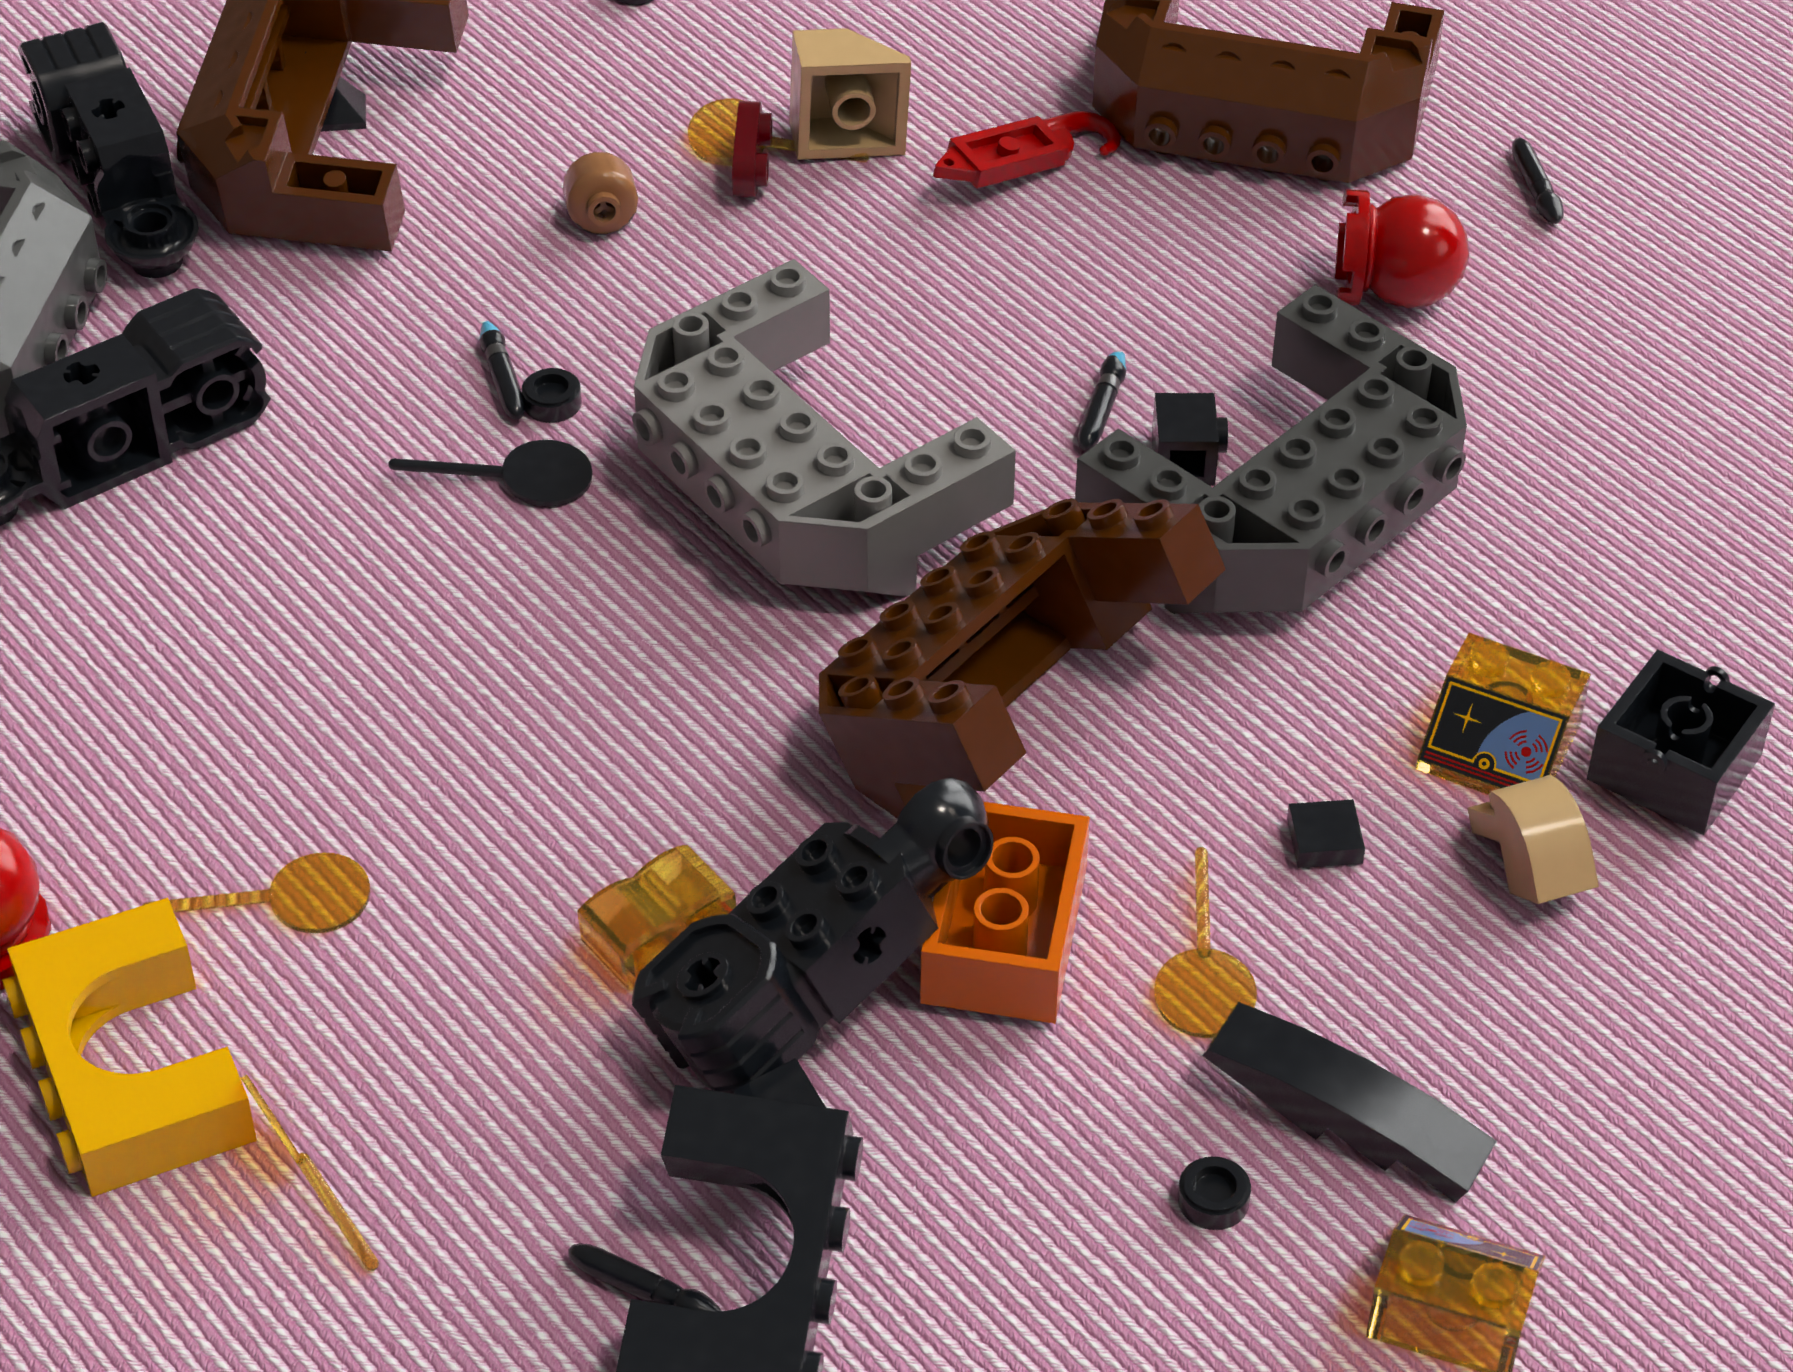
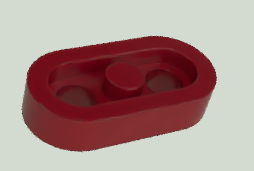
M739 101L732 163L733 197L756 198L758 187L768 186L769 155L768 153H761V147L771 146L773 117L772 113H762L761 101Z

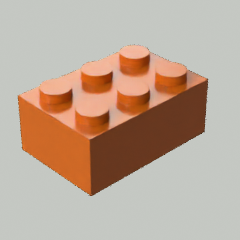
M983 801L989 820L988 827L993 834V850L986 865L976 875L968 879L949 881L934 895L933 906L938 929L923 943L921 949L920 1004L1056 1024L1087 869L1090 817Z

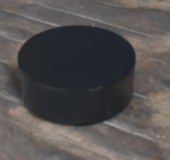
M558 368L542 369L528 376L523 382L522 396L525 412L537 421L545 423L565 421L573 417L581 408L580 382L569 371Z
M1214 1156L1197 1159L1190 1163L1180 1176L1178 1190L1179 1208L1191 1223L1209 1230L1230 1228L1238 1224L1247 1214L1251 1194L1250 1179L1241 1166L1229 1159Z

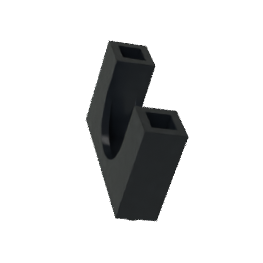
M675 1085L661 1151V1157L670 1177L746 1188L768 1197L784 1211L793 1225V1250L787 1268L778 1282L761 1298L744 1307L728 1311H704L631 1299L616 1372H823L824 1354L813 1351L818 1323L830 1325L832 1321L837 1294V1280L827 1278L831 1252L843 1253L846 1246L850 1224V1208L840 1207L845 1180L857 1181L863 1153V1137L853 1136L849 1111Z

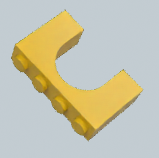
M168 897L7 948L14 976L2 979V983L13 1017L16 1019L25 1015L28 1016L31 1026L20 1029L21 1038L32 1070L45 1066L49 1077L39 1080L38 1085L50 1121L62 1117L65 1120L68 1130L56 1133L67 1171L69 1174L83 1171L92 1197L257 1141L249 1099L228 1046L157 1070L135 1074L106 1071L90 1064L81 1057L89 1039L111 1019L125 1012L197 989L188 946Z

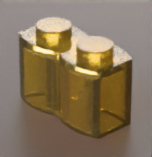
M688 845L677 846L653 858L633 877L616 881L590 897L577 910L581 941L627 990H632L639 972L685 928L703 918L728 914L736 907L735 892Z

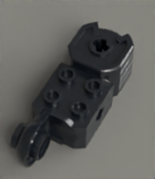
M104 22L87 25L84 29L79 27L64 31L62 34L56 33L44 36L41 40L36 38L21 42L18 52L26 75L30 74V89L33 100L29 101L38 131L53 161L61 163L71 160L78 184L80 186L88 184L86 185V194L95 218L103 216L107 223L104 229L107 245L120 260L132 265L134 271L143 277L162 278L175 273L181 267L183 257L189 253L199 230L197 216L188 207L182 205L177 195L170 155L163 130L130 67H126L123 55L108 26Z
M193 288L139 311L127 324L122 334L12 379L5 397L6 406L4 408L10 435L0 438V526L14 518L22 501L40 493L62 508L67 509L172 463L171 453L183 448L199 449L252 426L271 400V397L265 392L266 374L264 367L250 350L252 348L257 354L262 349L260 341L240 321L238 316L220 296L208 290Z
M946 778L931 782L914 794L901 811L897 822L881 838H878L857 824L851 825L848 822L824 823L809 838L804 840L767 878L754 887L728 914L700 919L685 928L639 972L632 993L633 1007L641 1018H644L652 1033L657 1035V1040L665 1051L669 1052V1056L676 1066L680 1069L690 1066L698 1079L709 1089L734 1094L733 1090L794 1058L799 1060L814 1045L819 1029L831 1018L840 1024L938 929L932 897L949 881L968 879L976 875L988 862L993 850V834L988 827L989 820L981 796L963 780Z

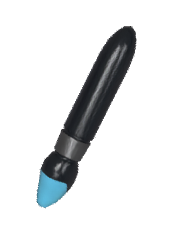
M485 321L482 323L479 342L482 351L486 354L488 367L501 406L510 418L520 420L524 415L525 404L511 359L505 348V337L495 325Z
M1123 352L1111 353L1101 365L1100 379L1095 386L1078 432V444L1083 451H1088L1099 442L1116 400L1119 386L1125 380L1127 370L1125 354Z

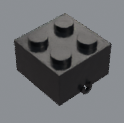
M1657 649L1598 725L1587 780L1701 835H1705L1761 758L1775 703L1730 683L1728 674L1719 667L1711 666L1704 671ZM1712 675L1720 679L1717 686L1709 681Z

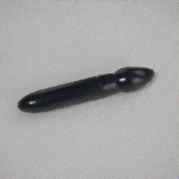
M1521 137L1515 138L1512 142V154L1536 201L1539 214L1551 224L1560 223L1564 217L1562 200L1554 193L1552 185L1532 145L1526 139Z
M579 1243L572 1245L568 1249L569 1258L580 1270L644 1301L704 1311H722L703 1292L696 1289H683L674 1282L591 1244Z

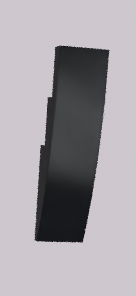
M1238 1002L1233 1007L1202 1055L1315 1140L1329 1129L1384 1171L1398 1160L1455 1203L1469 1191L1497 1142L1432 1096L1374 1062L1301 1026L1241 1002Z

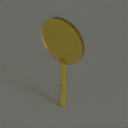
M730 98L716 100L704 105L693 115L688 127V139L691 149L700 159L716 165L732 166L738 103L744 100ZM772 136V144L767 146L796 151L795 141L791 139ZM766 146L761 147V153L764 151ZM860 153L838 159L867 162L869 155L867 153Z
M1198 847L1195 850L1197 949L1179 953L1162 966L1155 981L1154 999L1161 1016L1178 1031L1199 1038H1214L1238 1002L1255 1008L1257 988L1252 974L1241 961L1230 954L1211 949L1208 851L1204 847Z
M314 853L299 857L284 866L273 879L270 889L170 899L169 901L174 912L270 902L274 915L281 923L296 931L316 934L338 930L356 920L368 905L370 883L365 870L351 858L336 853ZM155 901L145 902V903H143L142 905H145V904H148V903H152V902H155Z
M248 1075L242 1076L240 1079L296 1165L305 1175L365 1268L369 1271L376 1270L379 1266L378 1259L310 1156L304 1152L298 1153Z

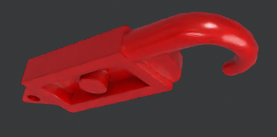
M1073 111L1046 119L1035 116L951 138L947 152L935 165L933 177L968 181L978 189L1065 165V161L1071 158L1074 147V140L1071 134L1091 131L1102 135L1107 140V143L1099 148L1102 156L1112 154L1118 149L1121 143V135L1114 124L1107 118L1088 111Z

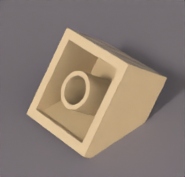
M847 28L793 30L789 124L797 159L905 155L911 76L910 56Z

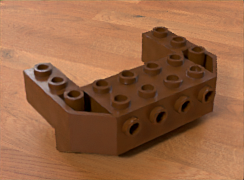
M226 0L176 131L178 138L177 159L185 165L191 189L229 234L392 252L405 213L397 164L313 155L352 42L457 53L469 16L467 0Z
M1105 0L1095 47L1092 107L1101 116L1111 121L1120 135L1133 148L1151 150L1159 154H1175L1205 159L1213 163H1229L1260 168L1267 172H1284L1314 177L1321 181L1351 183L1412 159L1438 63L1445 10L1391 2L1384 30L1367 28L1360 53L1179 25L1177 24L1179 0Z
M1070 498L1058 501L1044 510L994 530L978 533L965 540L960 546L961 552L945 566L936 568L923 576L920 580L921 586L904 601L897 602L886 608L880 614V621L863 636L845 643L838 651L839 657L819 673V715L855 789L897 819L914 794L934 781L946 778L966 781L975 791L985 792L1027 753L1006 709L1007 706L1070 649L1108 650L1152 610L1150 603L1188 605L1226 570L1199 504L1169 503L1164 499L1149 503H1123L1120 499H1111L1102 503L1078 502L1076 499Z

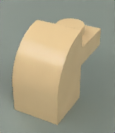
M1548 775L1490 791V802L1467 808L1472 833L1500 842L1510 894L1541 904L1599 887L1592 846L1585 821L1573 796L1556 777Z

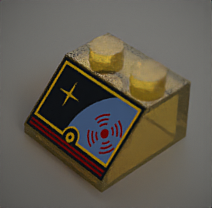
M1468 633L1444 680L1417 759L1416 769L1488 795L1491 793L1490 791L1548 775L1555 777L1580 728L1591 674Z
M1404 1214L1393 1229L1374 1287L1366 1337L1479 1372H1513L1546 1256Z

